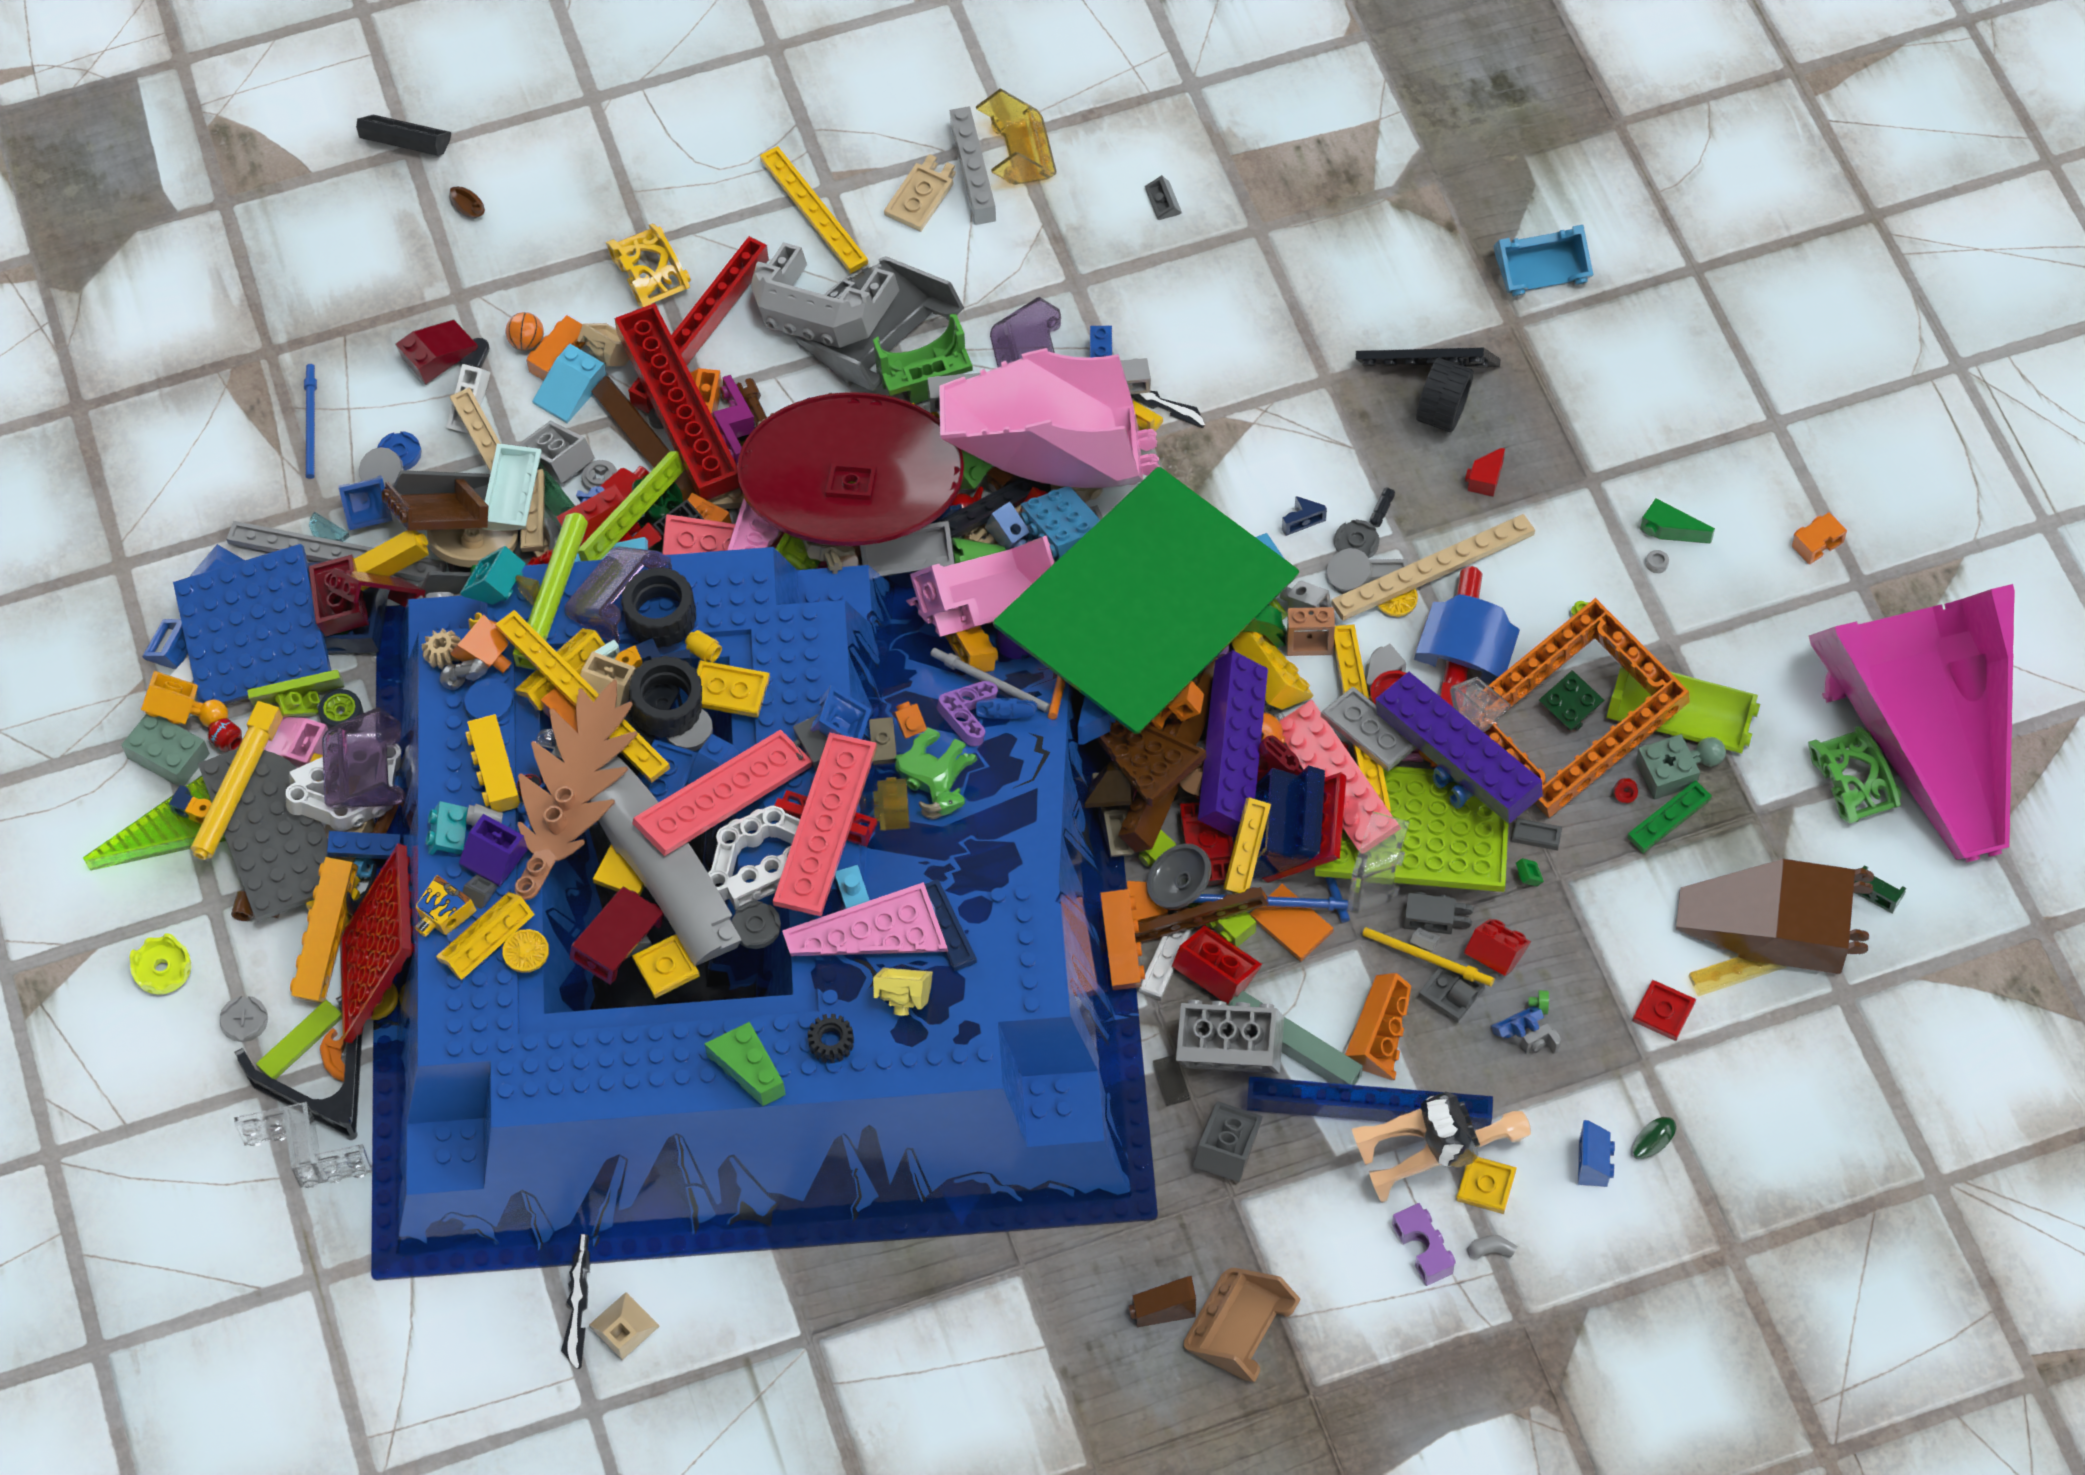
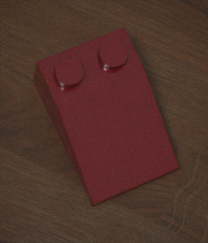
M454 319L413 331L395 343L402 359L425 384L478 348L474 340Z
M352 554L309 566L315 620L324 636L369 625L362 588L357 603H353L328 590L334 568L357 571Z

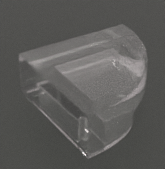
M553 729L541 730L535 740L537 744L543 747L554 749L557 745Z

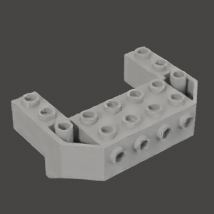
M784 242L769 264L757 262L751 282V288L765 327L838 348L869 338L900 291L895 274L878 268L874 269L861 290L846 287L839 299L795 287L793 285L807 266L802 247Z

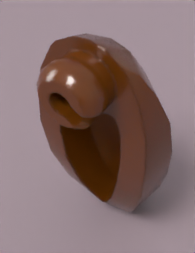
M459 186L450 188V200L459 212L474 218L484 214V204L474 192Z

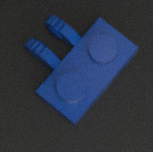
M1529 1007L1491 1025V1029L1494 1035L1504 1039L1514 1035L1521 1038L1526 1036L1525 1029L1529 1028L1533 1032L1538 1030L1539 1025L1537 1021L1543 1019L1544 1016L1541 1009Z

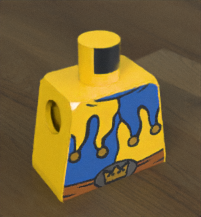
M437 875L416 904V909L422 920L415 926V929L424 937L434 928L447 935L477 910L469 897Z

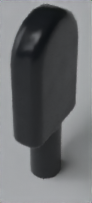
M474 338L473 340L478 345V348L460 360L461 366L465 364L481 368L489 353L488 341L484 338Z

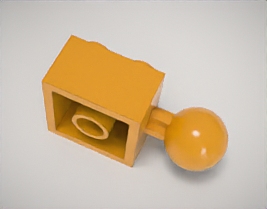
M157 671L153 672L141 710L145 711L147 715L153 717L161 716L174 724H186L190 713L199 716L201 723L206 727H209L212 722H216L221 718H228V709L223 702L215 699L204 703L194 701L198 688L197 684Z

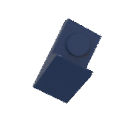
M1296 496L1295 510L1297 512H1290L1285 517H1282V531L1285 536L1326 521V506Z

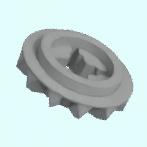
M596 460L584 468L582 479L586 487L600 486L616 473L617 469L609 461ZM595 472L601 476L604 475L605 480L596 478Z

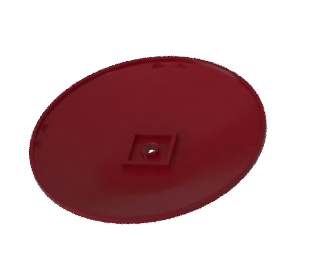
M845 392L807 398L788 405L767 417L751 432L744 442L738 457L737 471L738 482L744 499L751 509L771 526L793 537L810 542L835 546H860L883 543L907 536L922 529L941 516L952 504L961 488L964 475V461L960 448L941 439L940 419L925 409L910 402L886 395Z

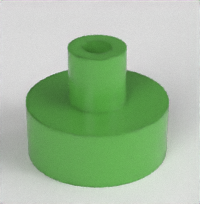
M1539 990L1538 997H1529L1528 1006L1541 1009L1543 1014L1548 1015L1549 991Z

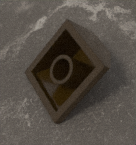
M1109 761L1089 784L1085 808L1132 805L1135 787L1114 761Z

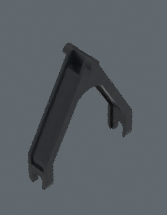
M341 995V996H339V997H337V998H335V999L337 1000L338 1004L340 1005L339 1008H340V1010H341V1012H342V995ZM363 1031L360 1035L356 1036L353 1043L347 1042L343 1085L334 1095L324 1099H312L255 1070L243 1048L234 1052L254 1089L346 1136L348 1140L357 1138Z

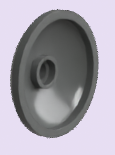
M1179 844L1161 854L1152 865L1148 874L1147 890L1150 898L1158 906L1165 909H1179L1195 901L1205 890L1211 876V862L1206 852L1193 844Z

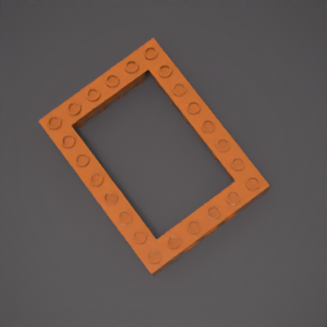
M1594 598L1461 707L1458 712L1542 780L1543 796L1534 804L1550 818L1690 702L1689 691L1597 598ZM1596 639L1651 697L1645 698V702L1633 712H1628V716L1616 726H1611L1608 733L1598 741H1593L1590 748L1580 756L1576 755L1573 762L1563 770L1559 769L1557 775L1546 783L1544 771L1541 768L1538 769L1528 759V755L1525 752L1522 753L1513 744V739L1510 736L1507 737L1498 728L1495 720L1587 644Z

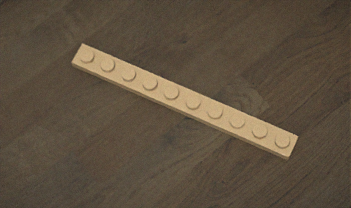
M469 387L451 395L450 400L491 473L497 443H501ZM545 523V550L533 551L536 557L549 550L550 537Z
M1524 514L1519 515L1335 597L1331 600V605L1341 620L1344 621L1534 536L1535 529Z

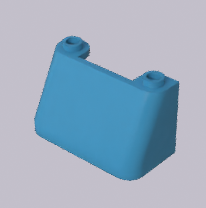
M1583 224L1573 226L1569 230H1560L1556 233L1523 239L1515 238L1511 242L1510 238L1501 239L1493 245L1507 293H1512V296L1523 295L1526 290L1575 282V285L1588 282V278L1594 275Z

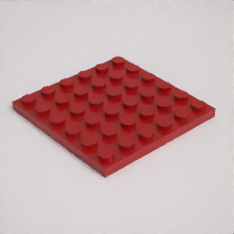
M402 844L396 845L341 935L343 1041L353 1043L356 1036L362 1033L367 1019H371L374 1008L383 999L386 989L391 988L393 978L397 973L401 972L404 961L413 952L414 946L411 943L413 927L410 925L412 909L409 908L411 891H409L408 886L410 881V874L408 873L410 858L407 856V846Z

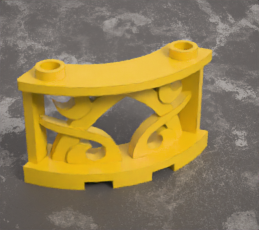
M653 223L649 224L650 229L617 242L612 239L605 242L612 261L622 272L628 273L630 278L627 279V282L640 307L651 305V303L689 289L690 285L688 282H691L687 270L682 269L677 256L665 237L661 226L657 227ZM641 251H650L661 255L655 273L651 268L644 265L633 266L639 261ZM646 273V277L641 278L640 274ZM674 275L679 285L667 290L662 284L661 279L665 283L672 285L669 276ZM656 287L660 289L661 293L648 297Z

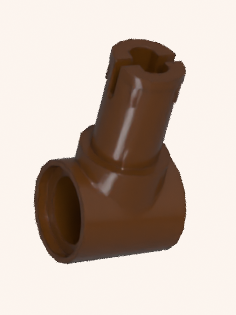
M238 891L236 893L231 916L239 921H250L252 917H255L245 891ZM280 914L272 916V918L278 919Z

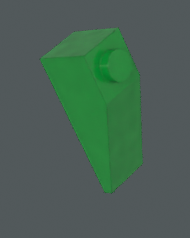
M1655 498L1642 517L1640 527L1647 535L1658 539L1708 544L1712 542L1715 528Z

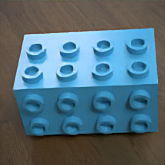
M1071 487L1052 490L1048 494L1031 498L1029 501L1021 503L1022 513H1020V517L1030 531L1025 541L1028 543L1047 536L1054 563L1100 521Z

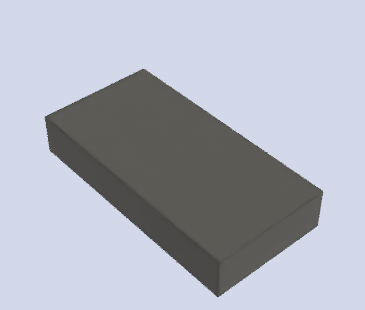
M1516 818L1512 842L1558 851L1562 826Z

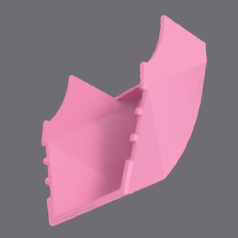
M1044 348L1021 354L1022 359L1009 364L1003 361L1001 362V367L988 372L982 369L980 370V375L967 380L965 377H961L939 386L941 439L1011 474L1058 486L1106 488L1134 485L1142 482L1143 474L1148 476L1155 468L1160 467L1158 465L1159 457L1156 454L1141 455V449L1149 451L1157 447V433L1154 429L1140 431L1138 429L1132 397L1119 354L1093 358L1071 357L1048 352V349Z

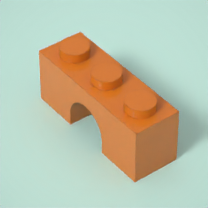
M1192 681L1149 725L1161 730L1166 718L1172 713L1181 721L1199 715L1201 713L1204 693Z

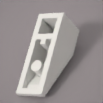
M462 364L455 394L470 387L480 405L485 395L491 372ZM452 404L446 428L468 433Z

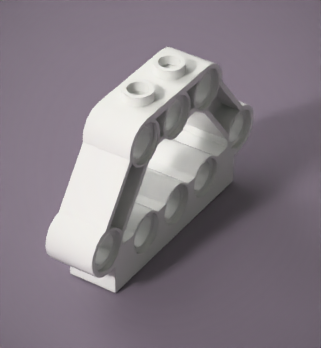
M372 734L290 771V786L286 789L287 810L293 815H304L326 823L336 831H346L353 827H359L374 817H381L394 806L396 771L401 767L400 746L389 741L379 744ZM378 766L376 782L371 790L367 792L357 791L347 801L336 800L324 795L330 787L344 786L349 782L350 778L366 776L370 769Z
M769 806L764 809H757L744 818L734 819L719 829L716 835L718 845L712 869L708 874L714 884L723 883L722 886L716 888L724 901L727 899L731 900L735 910L745 903L760 900L776 892L791 846L786 848L782 855L766 856L761 861V864L755 867L751 865L744 866L739 870L738 874L732 876L737 855L741 849L747 846L757 847L769 836L780 838L792 844L800 819L786 814L779 806ZM774 820L779 821V822L776 823V824H771V823H770L771 821H774ZM751 830H756V831H757V832H755V833H753V834H748V833H747V832H749V831H751ZM728 840H734L733 843H725ZM770 869H776V870H777L776 872H773V873L767 872V871H769ZM748 879H754L751 883L745 882Z

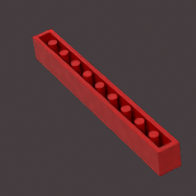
M748 236L672 333V337L686 365L689 364L751 284L757 262L767 263L769 261L766 244ZM638 377L628 390L630 402L634 407L649 414V411L654 407Z

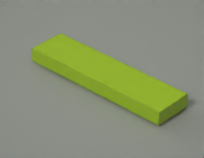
M326 999L256 1063L257 1068L265 1075L276 1080L342 1019V1013Z

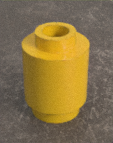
M700 630L691 632L685 640L686 650L690 649V653L704 661L714 662L721 654L722 646L719 645V642Z

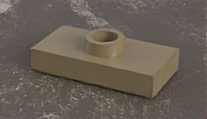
M893 717L869 719L871 742L877 744L873 765L896 763L894 760L896 745Z

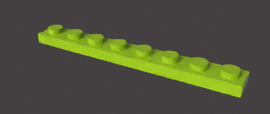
M670 451L582 544L578 550L581 561L601 560L680 476L685 469L678 451Z

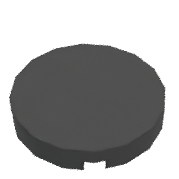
M1356 519L1351 520L1347 524L1346 522L1337 529L1334 543L1338 552L1348 548L1358 549L1364 552L1368 558H1371L1378 550L1380 538L1372 524Z
M760 901L748 902L740 906L731 921L741 938L740 944L752 949L764 948L772 944L779 936L781 929L778 912L773 906L763 904Z

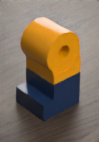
M652 638L621 651L617 654L615 660L634 666L637 669L645 661H649L654 657L658 658L661 655Z
M179 785L169 802L172 813L199 824L203 823L212 804L208 799H197L191 796L189 789L182 785Z

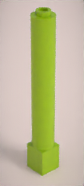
M572 513L565 516L527 622L545 641L549 635L588 525L587 520L580 513ZM515 647L513 656L516 666L537 670Z

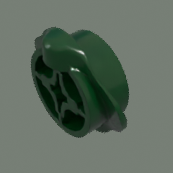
M644 476L641 479L635 480L632 484V490H634L644 480L646 476ZM675 482L645 512L643 518L651 523H655L683 502L681 490Z

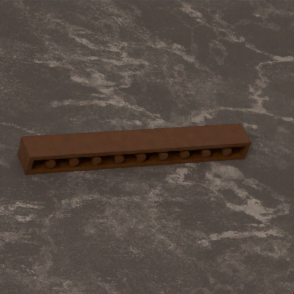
M1217 657L1193 680L1196 686L1204 693L1201 713L1184 721H1181L1174 713L1170 714L1166 727L1163 730L1164 732L1195 746L1197 745L1209 718L1215 660L1218 659ZM1180 783L1153 807L1148 805L1137 791L1118 834L1135 853L1153 849Z

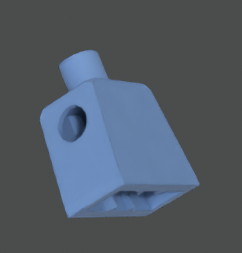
M1010 501L993 512L985 526L1000 546H1004L1006 550L1027 543L1025 540L1030 533Z

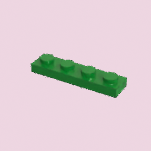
M1695 780L1630 831L1627 838L1642 853H1645L1711 800L1712 795Z

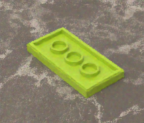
M332 670L248 689L247 692L250 701L255 707L257 701L267 704L276 703L275 696L277 694L289 692L304 693L309 691L320 693L345 686L339 671Z

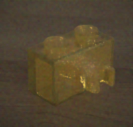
M890 777L886 778V780L877 781L878 791H873L874 805L879 806L874 807L875 819L880 821L881 830L910 828L906 779Z

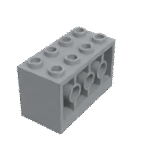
M1188 1000V1003H1181L1176 1061L1184 1068L1280 1074L1284 1015L1277 1008H1274L1273 1004H1260V1007H1250V1003L1236 1002V1006H1227L1226 1002L1212 1001V1005L1202 1004L1203 1001ZM1231 1031H1234L1233 1034L1228 1037L1229 1033ZM1258 1032V1034L1254 1038H1252V1035Z

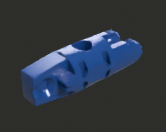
M1018 698L986 699L977 701L976 714L977 717L991 719L1026 718L1034 716L1038 705L1036 701L1019 700Z

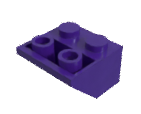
M483 814L469 832L459 865L500 887L528 850L524 835Z

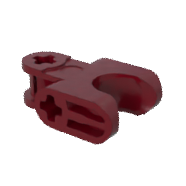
M1270 735L1261 741L1257 783L1266 790L1275 788L1280 794L1311 783L1308 775L1298 768L1300 765L1298 757L1277 737Z

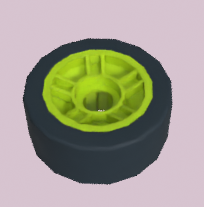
M337 689L327 693L320 700L318 706L321 723L326 724L328 731L333 734L342 735L354 731L362 723L364 717L360 699L355 693L346 689Z

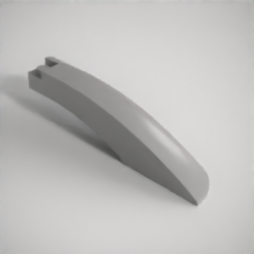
M616 755L599 770L626 766L628 771L604 791L589 800V802L614 799L615 804L598 821L617 854L620 853L656 900L694 966L736 949L741 942V938L730 920L732 914L689 843L687 842L664 856L632 824L635 816L659 802L632 770Z

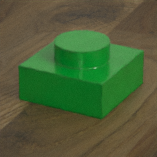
M1524 858L1516 862L1518 876L1522 883L1537 887L1544 882L1537 862Z

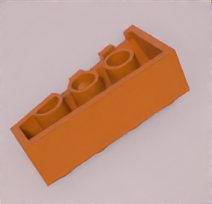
M1129 889L1102 892L1100 894L1113 990L1142 987L1141 980L1145 979L1144 965L1139 966L1138 957L1142 956L1141 942H1136L1135 933H1139L1138 919H1133L1132 910H1136L1135 895L1130 896Z
M1397 973L1376 975L1345 1053L1346 1056L1361 1064L1363 1071L1389 1080H1395L1396 1078L1394 1064L1395 1061L1399 1060L1398 1041L1399 1037H1403L1402 1018L1407 1014L1411 985Z

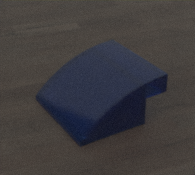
M1308 765L1299 775L1272 768L1257 783L1255 799L1269 803L1271 806L1252 879L1272 876L1303 865L1320 853L1325 770Z

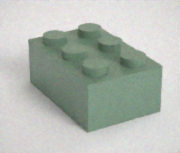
M147 714L121 744L128 759L177 786H185L199 768L198 763L205 761L210 754L203 739L161 716L153 717Z

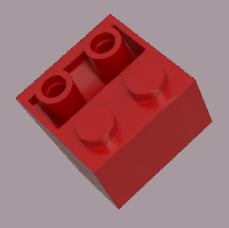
M1489 919L1475 928L1464 953L1506 976L1514 969L1531 941L1526 939L1523 933L1506 928L1503 922L1497 919Z

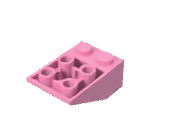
M283 717L273 740H268L264 750L284 757L299 768L310 763L313 753L323 755L331 737L326 724L307 718Z

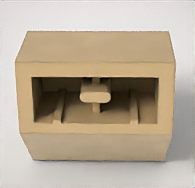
M592 651L581 670L580 676L598 694L614 679L617 680L616 707L626 704L629 700L630 679L634 675L636 667Z

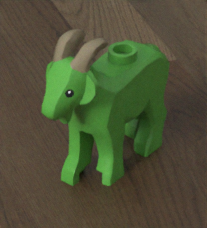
M929 727L924 733H920L914 739L913 746L908 752L896 755L894 760L896 761L895 770L910 789L914 791L920 789L931 793L933 804H925L920 801L919 806L922 808L921 813L924 817L937 819L952 813L965 804V798L960 795V788H957L954 792H950L961 771L966 766L975 763L977 756L967 753L960 755L966 744L957 739L952 741L948 750L939 759L933 755L926 754L927 746L932 745L940 737L938 731Z

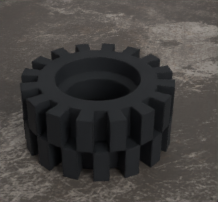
M827 1014L822 1015L823 1020H820L819 1017L816 1018L815 1024L811 1023L810 1030H808L810 1051L812 1054L814 1053L816 1059L819 1060L821 1057L824 1063L827 1062V1059H830L831 1063H835L836 1058L840 1062L843 1060V1055L848 1057L850 1055L849 1050H853L854 1036L852 1026L850 1027L848 1020L844 1022V1017L839 1016L837 1019L836 1014H831V1018H827ZM830 1031L837 1032L841 1036L840 1041L832 1046L825 1045L821 1041L823 1034Z

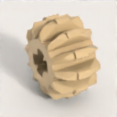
M442 628L440 633L433 630L432 637L425 636L426 643L422 644L423 657L425 661L429 662L430 666L433 668L438 666L443 670L445 665L452 664L453 660L460 662V660L450 654L461 641L460 637L456 636L452 630L446 632Z

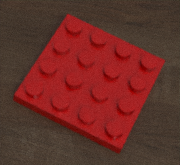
M1339 772L1269 797V804L1271 806L1267 819L1262 872V879L1269 883L1340 859L1347 778L1345 774Z

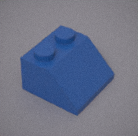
M1583 1120L1579 1137L1578 1185L1607 1187L1609 1179L1614 1178V1164L1610 1163V1156H1614L1615 1141H1610V1131L1589 1120Z

